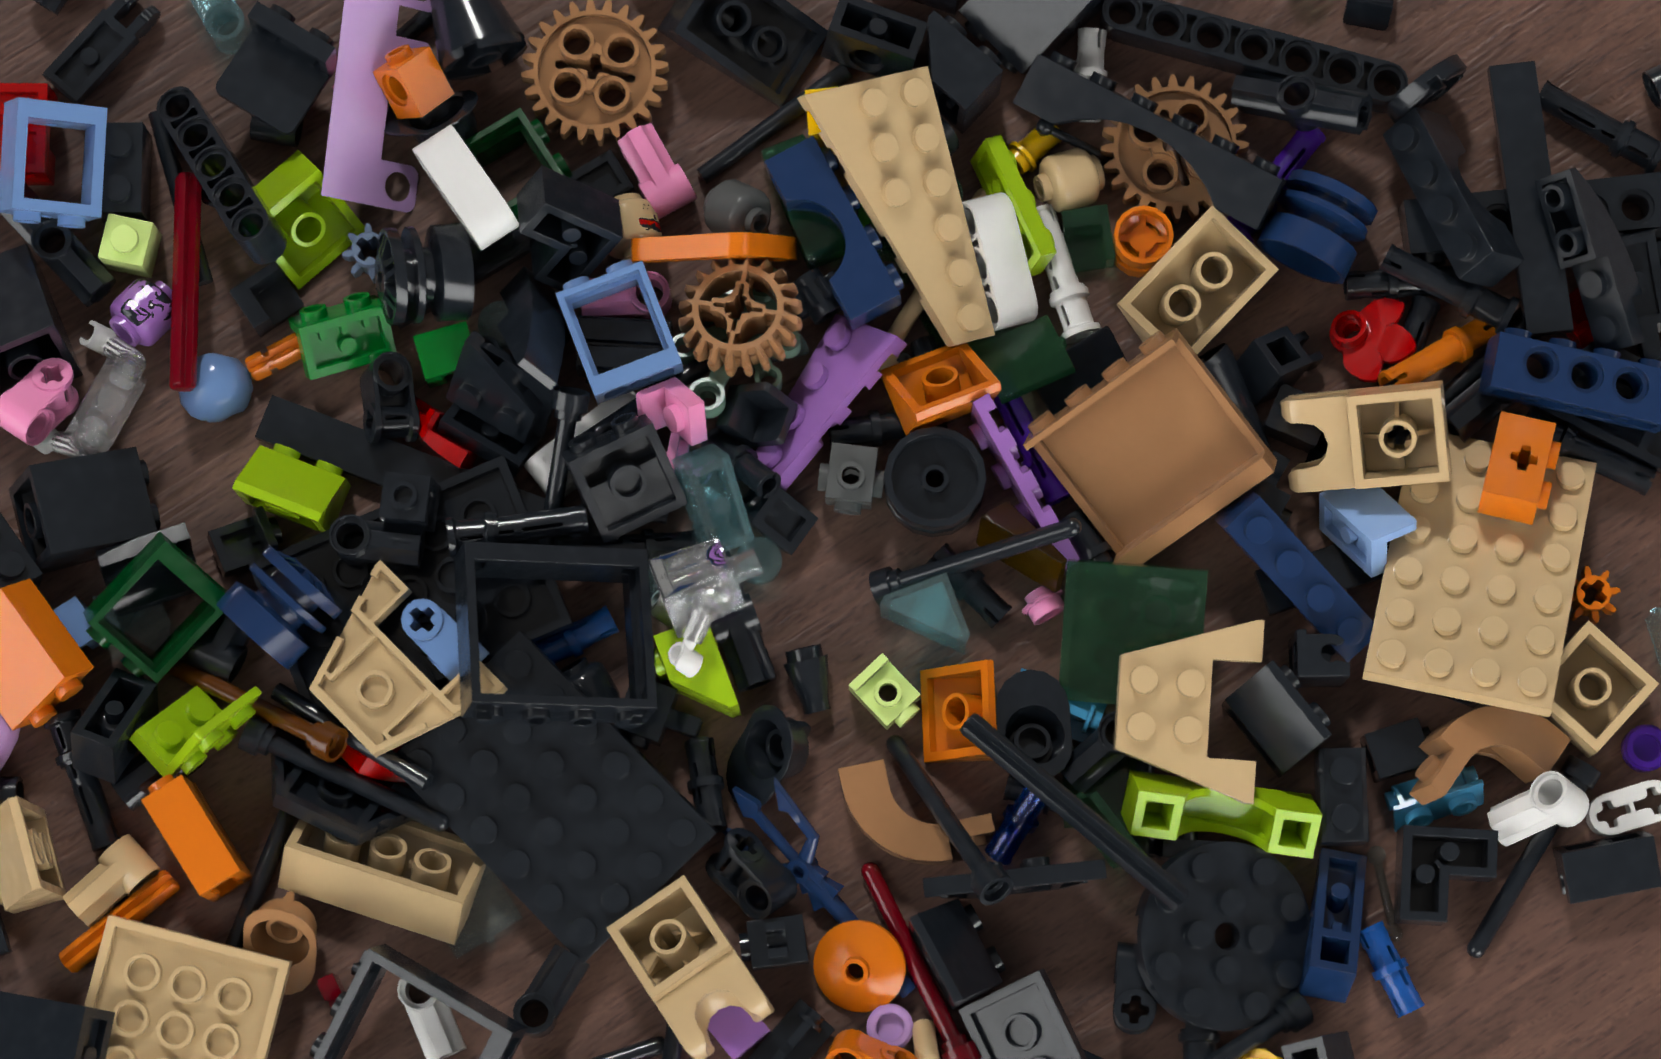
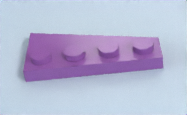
M838 314L834 316L788 395L798 406L785 442L782 445L758 447L756 450L757 459L780 475L781 484L779 487L784 491L787 490L823 447L821 437L829 428L843 423L852 412L847 407L864 386L870 390L882 376L877 370L891 354L898 357L908 344L896 335L866 324L852 330L846 317Z
M988 393L972 403L971 412L973 424L968 427V430L980 451L988 448L996 464L991 466L992 472L1004 491L1011 487L1019 501L1014 507L1036 529L1059 522L1050 505L1044 507L1040 499L1043 497V493L1031 469L1026 465L1021 467L1017 459L1020 458V454L1009 429L1004 428L1003 425L997 427L991 417L992 410L997 407L990 394ZM1069 538L1052 543L1067 558L1064 575L1079 568L1081 560Z

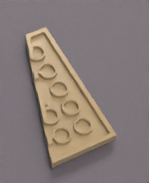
M928 66L797 97L805 112L809 111L820 128L821 132L818 134L827 149L832 148L844 168L845 179L880 237L885 236L897 256L894 260L902 273L908 274L920 294L919 301L946 346L951 347L995 335Z

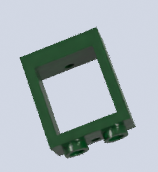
M521 108L464 141L482 168L526 142L541 166H545L569 178L573 176L562 155L558 152L551 156L545 145L550 143L551 140L540 121L536 118L530 122ZM517 197L508 201L507 204L519 222Z
M159 531L83 612L90 625L86 632L103 648L107 649L112 644L125 656L120 660L121 663L136 677L143 678L147 674L158 683L223 614L216 603L227 590ZM159 560L204 600L150 656L109 621L105 615L149 568Z

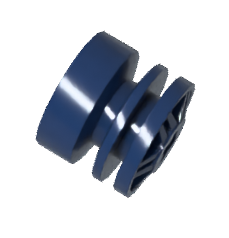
M1303 169L1292 170L1285 184L1289 190H1282L1278 198L1279 204L1288 213L1272 212L1257 244L1271 258L1300 274L1321 282L1343 284L1357 255L1354 247L1346 240L1352 242L1364 241L1368 233L1365 226L1372 224L1378 210L1364 195L1336 179Z
M269 545L262 554L277 569L269 575L253 562L249 568L261 584L256 592L236 581L218 600L216 605L253 641L289 670L309 649L307 642L297 629L303 623L320 633L327 629L312 614L317 607L322 608L333 619H336L343 611L335 603L328 590L329 588L296 558L281 553Z

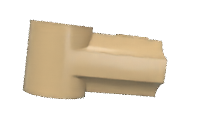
M130 834L122 836L108 847L99 857V864L62 896L68 907L88 927H92L126 895H132L160 871V867Z

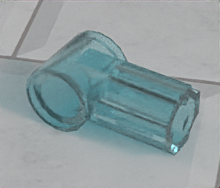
M190 0L217 49L225 54L235 55L252 31L235 0ZM230 21L238 22L236 30L231 34H219V29L223 24Z

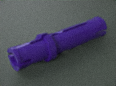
M1006 372L997 376L1002 390L993 402L1024 459L1021 465H1026L1031 469L1043 493L1046 505L1054 506L1071 495L1035 448L1032 447L1028 451L1024 448L1023 444L1030 433L1027 427L1034 419L1012 380L1011 373Z

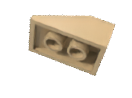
M18 796L8 798L0 805V905L4 906L5 911L16 914L64 900L62 896L66 894V889L45 810Z

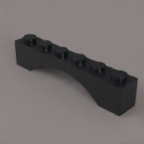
M1053 50L1050 57L1037 54L1013 101L1014 104L1052 124L1063 125L1082 120H1111L1127 123L1152 133L1172 146L1193 167L1206 186L1217 210L1256 230L1263 229L1288 181L1277 175L1281 169L1280 166L1256 155L1253 162L1237 155L1240 146L1217 134H1215L1212 141L1196 133L1199 127L1197 123L1177 113H1174L1171 120L1156 113L1158 103L1136 92L1133 93L1131 99L1115 91L1118 85L1117 82L1095 71L1091 78L1075 71L1078 62Z

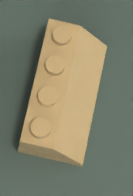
M299 819L284 846L278 887L455 945L470 915L486 864L458 835L446 831L438 832L412 820L361 845L355 846Z

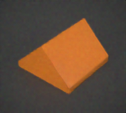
M967 343L951 347L943 346L880 370L882 381L906 436L917 429L935 427L972 412V403L975 400L989 393L994 401L1002 390L1000 381Z
M981 660L920 670L924 763L993 761L961 733L960 729L964 722L972 714L976 713L997 730L994 660Z

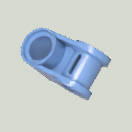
M422 598L409 603L402 612V628L428 655L427 658L451 681L459 674L457 623L431 600ZM423 613L428 617L432 616L430 620L434 627L429 632L420 628L421 624L417 620ZM479 642V660L482 661L489 652Z

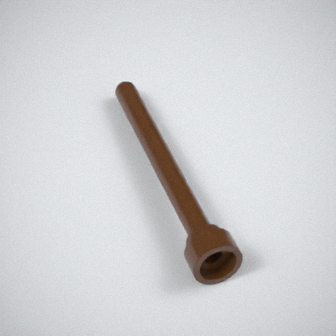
M181 659L167 672V674L194 687L198 686L206 693L229 704H232L247 692L212 674L191 666ZM259 697L252 705L256 710L255 715L305 740L306 746L310 748L312 755L328 763L337 761L346 749L348 731L331 721L313 724Z

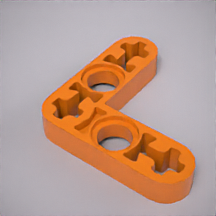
M753 232L645 237L631 239V254L633 263L643 261V263H663L731 258L737 260L755 258L757 262H763L766 259L771 262L797 260L796 237Z

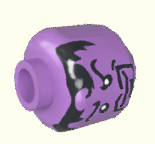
M146 279L134 280L110 305L112 318L109 324L112 330L122 341L132 347L138 344L141 346L154 345L171 328L172 290L159 280L155 283Z

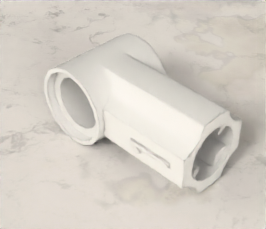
M1548 771L1539 775L1529 790L1490 807V812L1487 815L1490 827L1498 831V841L1507 847L1555 824L1567 828L1577 825L1587 815L1589 799L1586 793L1562 774L1556 771Z
M401 978L397 988L398 997L406 1008L426 1059H445L466 1049L451 1008L432 996L425 1003H414L409 996L411 984Z

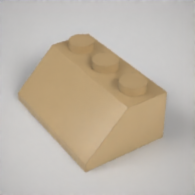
M1212 205L1117 303V306L1142 342L1160 330L1164 335H1167L1177 328L1198 355L1279 269Z

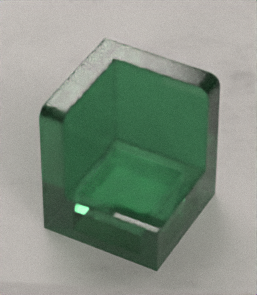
M1107 204L1061 211L1060 228L1064 235L1075 273L1114 267L1116 255Z

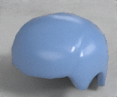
M207 353L197 357L196 387L190 392L178 391L181 405L192 417L209 423L223 422L230 416L245 411L252 395L253 384L248 369L239 359L218 353Z

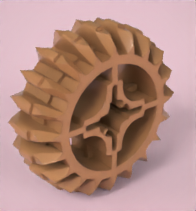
M731 258L728 259L729 265L722 268L717 261L712 260L710 265L713 273L707 275L705 272L697 270L695 276L699 286L686 284L684 291L689 299L680 301L678 306L680 313L684 315L679 318L678 325L680 331L686 333L683 337L685 346L689 349L695 348L693 355L699 363L708 359V367L714 373L724 364L727 376L732 378L737 368L743 367L745 375L751 378L754 371L752 366L759 363L763 370L769 372L771 368L769 358L773 356L778 360L784 361L786 354L782 345L795 347L797 339L792 332L800 331L803 326L801 318L797 316L802 313L803 306L801 300L795 298L798 295L796 285L794 283H786L788 277L784 270L779 269L773 272L772 262L768 259L756 267L755 258H745L743 264H738L737 259ZM753 289L760 290L769 295L776 302L777 310L767 309L766 304L755 302ZM733 290L728 296L724 298H718L725 292ZM744 306H746L748 313H742L741 315V311H744ZM740 317V320H737V325H735L733 318ZM705 321L714 322L716 327L726 329L728 343L721 342L712 337L705 330ZM764 333L759 338L748 342L753 335Z

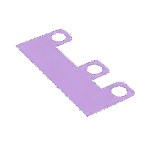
M344 0L321 195L401 212H410L416 202L418 173L410 165L381 160L388 100L379 86L373 71L386 63L384 57L387 53L405 44H408L410 48L430 46L425 42L396 36L399 5L432 12L430 0ZM394 172L404 174L410 184L408 196L400 202L391 200L385 190L386 180Z

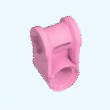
M60 358L45 359L39 362L14 387L5 391L0 396V427L30 446L38 445L44 441L55 427L69 415L73 414L79 407L80 399L78 392L71 385L74 378L71 365Z

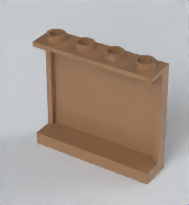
M1177 328L1167 335H1164L1161 330L1151 335L1138 347L1142 353L1129 362L1124 357L1115 361L1101 373L1104 378L1103 381L1091 389L1087 384L1076 389L1064 400L1067 406L1054 416L1049 410L1037 417L1028 425L1027 428L1030 430V433L1023 444L1027 451L1032 447L1035 448L1105 541L1108 542L1116 554L1113 563L1124 577L1274 473L1277 463L1275 456Z

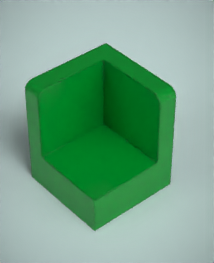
M466 321L413 336L423 374L429 388L446 384V375L455 372L464 342L471 334Z

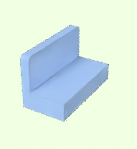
M1381 487L1356 490L1355 488L1328 490L1319 493V529L1371 578L1384 573L1385 564H1387V542L1417 529V520Z

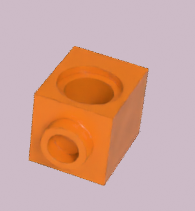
M408 44L399 46L387 53L384 57L386 63L373 71L397 119L423 117L455 94L430 46L410 48Z

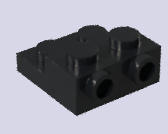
M635 412L622 414L612 420L610 423L611 430L595 437L593 432L580 434L569 441L570 449L561 453L604 544L689 504L656 429L646 414L637 417Z

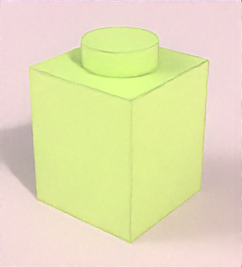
M108 213L98 258L107 269L152 278L162 234L153 222Z

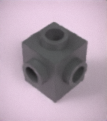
M832 442L829 464L820 463L817 491L826 492L825 502L827 505H834V512L846 515H861L862 509H872L873 497L882 498L885 471L876 470L878 448ZM848 477H854L859 480L855 484L844 482Z

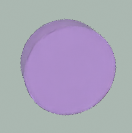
M881 1005L872 1011L867 1020V1035L887 1044L903 1048L912 1037V1018L907 1010L899 1005Z

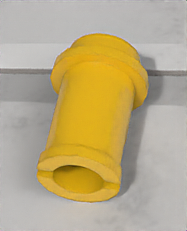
M1035 127L1018 143L1013 141L1008 147L1016 158L1019 173L1023 175L1027 171H1035L1037 168L1036 163L1053 147L1061 143L1062 140L1052 135L1042 136L1037 133Z

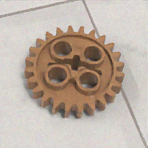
M588 0L586 11L581 12L574 2H570L569 16L564 17L555 9L553 16L556 24L553 27L544 22L538 24L544 36L543 39L529 37V45L536 53L523 54L522 59L524 64L533 69L522 72L521 77L523 82L535 85L529 87L524 92L527 100L540 99L532 108L535 116L549 113L544 122L548 130L560 123L562 139L566 140L573 131H576L580 145H584L588 135L591 134L595 135L598 146H603L605 134L611 133L617 142L621 139L620 129L626 127L630 131L636 128L635 120L637 118L650 123L652 116L647 109L648 105L662 107V99L654 92L668 90V82L658 77V75L669 72L668 62L657 60L666 54L664 44L651 45L658 37L656 28L642 32L646 23L644 15L641 14L632 21L629 20L630 8L628 5H624L617 14L613 12L611 0H606L602 10H596L594 1ZM576 38L585 39L590 43L588 49L579 55H573L566 51L567 44ZM620 46L629 47L634 51L633 57L625 63H617L610 58L612 51ZM562 62L573 68L558 69L556 64ZM595 65H601L603 73H598L596 80L589 79L588 72H592ZM632 75L635 77V80L627 82L619 77ZM567 81L578 83L581 86L579 93L572 98L560 97L557 94V90L562 83ZM609 90H619L625 94L624 101L615 107L604 105L601 99Z
M1171 74L1167 87H1162L1156 77H1153L1151 80L1149 92H1146L1139 84L1134 86L1133 92L1159 104L1155 111L1156 113L1160 114L1165 111L1170 120L1174 113L1179 115L1193 113L1202 122V125L1196 131L1197 134L1210 141L1213 140L1215 134L1220 135L1240 146L1237 155L1248 152L1249 142L1236 139L1245 133L1246 124H1232V121L1238 115L1239 109L1235 107L1224 111L1222 107L1227 95L1223 93L1215 99L1209 97L1211 83L1208 82L1198 91L1194 89L1195 82L1193 76H1190L1185 86L1182 87L1178 86L1175 74ZM1110 120L1116 127L1103 128L1102 137L1113 142L1101 146L1100 154L1113 158L1104 164L1103 172L1105 174L1117 173V176L1111 182L1110 188L1111 190L1123 187L1127 189L1122 200L1124 205L1136 198L1140 201L1139 206L1155 207L1163 213L1171 211L1174 223L1179 222L1182 211L1187 210L1189 216L1195 221L1198 219L1199 206L1202 205L1206 210L1212 205L1214 206L1206 186L1193 167L1182 156L1180 157V163L1184 174L1189 180V185L1183 186L1181 184L1175 154L1172 150L1166 151L1168 145L1166 142L1159 138L1153 142H1142L1134 134V130L1137 127L1127 123ZM1153 168H1163L1169 172L1171 181L1166 185L1159 186L1153 184L1147 176L1148 171Z

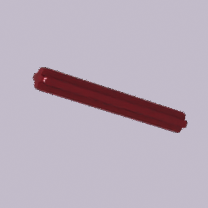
M180 172L175 178L169 386L174 391L190 392L197 385L202 186L193 172Z

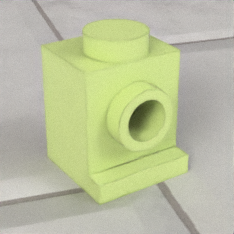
M883 653L848 685L849 691L886 730L894 723L902 728L920 710L915 703L921 699V694L889 662V659ZM886 685L894 687L897 691L896 698L889 702L883 701L879 696V690Z

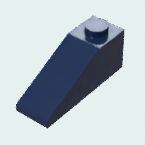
M1322 847L1320 849L1310 907L1311 920L1299 994L1303 996L1346 1003L1357 975L1367 856Z

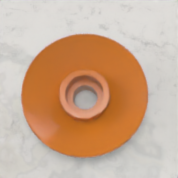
M850 920L834 926L822 937L815 950L813 969L819 988L831 1002L845 1010L863 1013L871 1012L881 1005H886L896 997L905 980L906 961L899 942L884 927L870 921ZM853 963L860 965L864 972L863 977H853L849 972V965Z

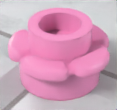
M1044 586L1033 590L1024 598L1027 605L1022 609L1023 615H1029L1034 625H1040L1051 620L1066 608L1060 596L1063 594V591L1060 589V591L1054 593Z

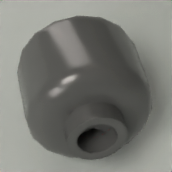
M736 179L725 180L712 188L704 200L705 223L712 233L753 232L764 234L770 225L771 205L769 198L763 191Z

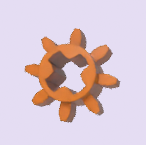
M1585 566L1581 570L1582 580L1580 582L1577 579L1575 580L1571 607L1574 610L1571 615L1572 621L1582 615L1588 616L1589 621L1596 625L1599 622L1600 610L1607 615L1615 613L1616 608L1609 601L1611 597L1617 595L1621 590L1617 587L1611 588L1606 581L1610 573L1608 570L1600 576L1592 575L1589 566ZM1589 587H1593L1597 590L1594 597L1596 601L1588 605L1583 601L1586 595L1584 591Z

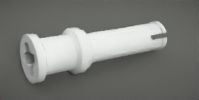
M1045 204L1036 207L1045 228L1052 233L1057 251L1045 267L1052 289L1049 295V303L1052 308L1057 310L1064 331L1061 335L1062 342L1064 344L1077 343L1100 330L1101 326L1099 322H1094L1087 301V297L1090 295L1089 290L1084 283H1079L1057 214L1051 204Z

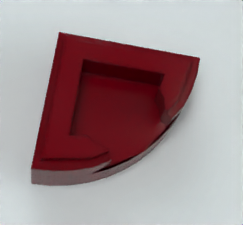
M334 973L317 980V986L324 1000L329 1002L331 1008L337 997L345 991L339 976Z

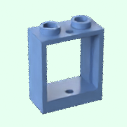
M22 97L4 102L0 164V213L13 214L14 222L39 224L41 223V217L58 219L57 226L64 228H85V222L101 218L108 108ZM28 124L85 130L81 204L24 198Z
M630 259L617 262L606 268L607 274L589 280L588 276L572 279L562 286L563 291L555 293L597 404L684 372L680 356L643 261L634 264ZM638 285L663 350L598 374L574 309Z

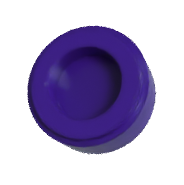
M1644 724L1631 729L1624 736L1621 743V755L1631 769L1638 772H1651L1661 767V729L1653 725Z

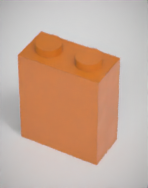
M27 579L0 588V714L12 731L30 724L34 728H38L46 724L57 714V710L54 707L59 702L68 700L83 688L84 685L81 680L94 666L32 580Z
M169 774L148 787L150 794L141 799L199 896L216 902L252 878L251 872L194 782L183 775L174 778L173 775Z

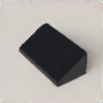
M1105 326L1031 370L1028 378L1047 409L1054 416L1067 406L1064 400L1072 392L1084 384H1087L1090 389L1104 380L1101 373L1107 367L1122 357L1125 360L1126 358L1109 326Z

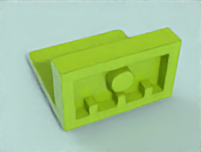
M195 686L137 729L129 740L163 777L169 774L174 776L180 770L188 775L208 757L205 753L213 747L220 751L238 735L237 729L256 713L252 705L262 692L257 686H254L224 710H221L205 691Z

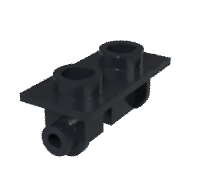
M799 999L748 1059H810L836 1029L826 1022L813 1008Z

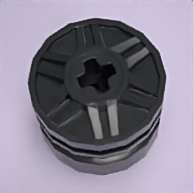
M461 223L430 225L426 231L424 246L421 244L417 230L412 226L403 229L401 238L398 230L395 228H382L379 232L375 260V280L382 311L386 322L390 326L402 325L405 322L406 314L410 322L420 324L424 319L427 302L434 319L438 322L468 320L471 317L475 289L474 267L469 238L465 227Z

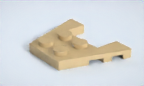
M381 560L375 564L370 573L372 577L362 596L359 595L351 609L352 614L340 637H336L309 687V690L375 757L461 715L459 674L442 690H439L378 628V625L412 593ZM480 661L481 693L504 694L508 690L506 686Z
M1255 620L1121 654L1119 656L1113 750L1168 773L1171 772L1209 790H1214L1231 797L1240 803L1254 804L1256 761L1208 758V732L1213 660L1262 663L1265 620Z

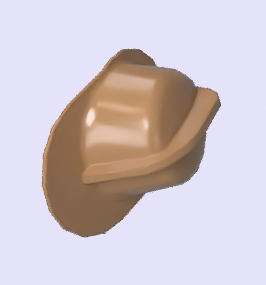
M288 891L283 898L267 901L259 910L253 911L246 917L243 927V949L293 961L284 995H292L303 991L313 980L317 958V923L315 916L308 907L295 901V892Z

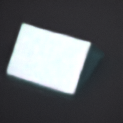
M947 572L884 595L880 603V617L965 654L969 644L970 632Z

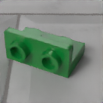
M368 292L350 294L343 298V303L326 307L325 304L310 305L300 309V315L288 318L290 328L296 333L305 376L309 380L371 364L382 353L396 352L392 329L384 317L381 301L377 296L370 295Z

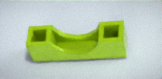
M1133 770L1129 772L1121 815L1130 835L1176 841L1180 835L1188 832H1215L1251 842L1267 853L1313 859L1323 816L1311 794L1255 787L1254 804H1243L1219 792L1197 785L1195 782L1183 777Z

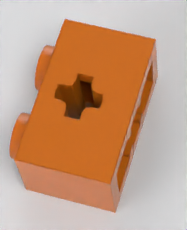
M1501 411L1477 513L1533 525L1537 508L1543 510L1547 508L1552 483L1543 481L1546 468L1555 470L1561 448L1560 442L1553 441L1556 423ZM1517 467L1524 468L1526 471L1519 470Z

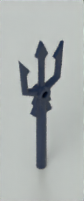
M777 778L774 779L779 811L788 812L807 838L799 854L761 811V801L735 786L732 790L743 817L753 818L790 861L782 865L794 875L802 895L808 893L813 910L816 911L824 907L838 924L850 920H859L838 895L844 886L828 878L829 871L819 866L815 854L820 836ZM728 827L722 833L726 836L731 828ZM746 846V847L743 849V851H745V850L748 851V846ZM907 975L898 993L902 998L907 996L916 987Z

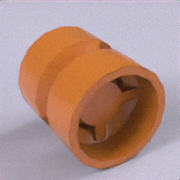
M1143 205L1132 207L1121 215L1116 222L1110 247L1112 260L1119 270L1129 276L1141 278L1172 247L1174 233L1172 223L1166 214L1155 207Z

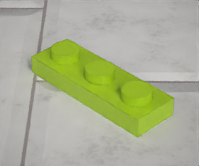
M1002 135L985 138L970 162L986 195L1002 192L1009 196L1017 216L1031 276L1041 274L1057 253L1052 233L1045 228L1036 209L1035 198L1032 192L1026 188L1017 169L1016 158L1008 150Z

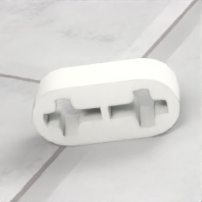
M1647 780L1602 794L1593 799L1589 804L1586 815V823L1590 830L1597 835L1610 837L1661 821V805L1658 806L1659 814H1654L1651 808L1636 811L1633 804L1647 797L1646 789H1651L1653 795H1661V781ZM1606 802L1610 809L1622 806L1626 808L1627 814L1614 819V828H1610L1606 821L1599 822L1597 820L1596 814L1603 810L1602 803Z

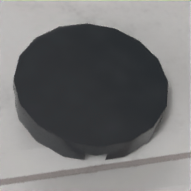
M1457 54L1444 59L1403 89L1384 109L1395 124L1412 108H1421L1429 102H1436L1464 77L1463 74L1467 66Z

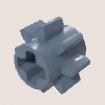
M367 223L364 233L356 236L349 232L348 237L352 243V250L342 252V257L345 261L357 262L351 269L354 278L361 276L365 272L369 274L372 282L375 284V259L370 256L365 258L362 252L367 247L373 251L377 249L379 234L373 232L370 224Z

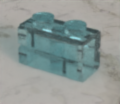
M710 444L671 460L676 477L689 503L685 506L689 519L694 523L692 528L699 546L707 551L713 544L718 543L721 552L724 553L755 539L729 454L720 450L715 444Z

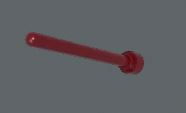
M873 862L865 863L861 869L862 877L889 932L896 938L904 952L906 967L943 1040V1044L940 1047L944 1054L940 1058L980 1059L981 1055L974 1041H969L966 1034H960L878 865Z

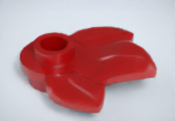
M1389 298L1376 299L1360 312L1346 310L1334 318L1329 332L1330 341L1334 348L1343 354L1344 367L1353 377L1367 383L1377 382L1378 374L1383 368V363H1399L1415 353L1417 345L1414 338L1405 328L1397 324L1405 310L1404 302ZM1360 331L1356 336L1347 339L1351 332Z

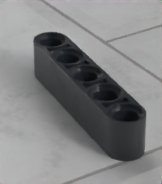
M178 86L167 90L157 102L158 116L227 229L254 263L264 265L276 261L286 249V237L213 118L189 88Z

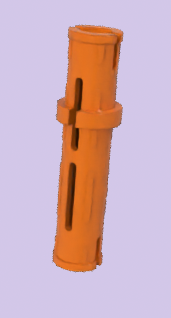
M1476 318L1462 327L1453 326L1444 331L1440 340L1435 341L1391 368L1381 371L1378 374V383L1380 386H1383L1394 379L1397 382L1393 385L1419 383L1455 361L1462 363L1473 356L1474 350L1487 344L1488 339L1496 335L1495 327L1484 330L1483 327L1488 324Z

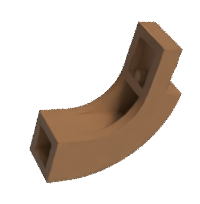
M1485 706L1472 710L1442 724L1423 740L1419 748L1428 754L1429 757L1417 769L1415 776L1419 780L1409 794L1423 806L1444 797L1473 755H1484L1499 761L1526 784L1535 780L1542 773L1550 771L1571 739L1540 715L1496 706Z
M884 759L838 769L841 789L848 811L858 828L873 844L896 858L916 864L943 865L953 862L950 847L952 842L941 826L916 820L898 806L890 790ZM991 813L959 820L977 847L987 845L986 837L994 836L995 828Z

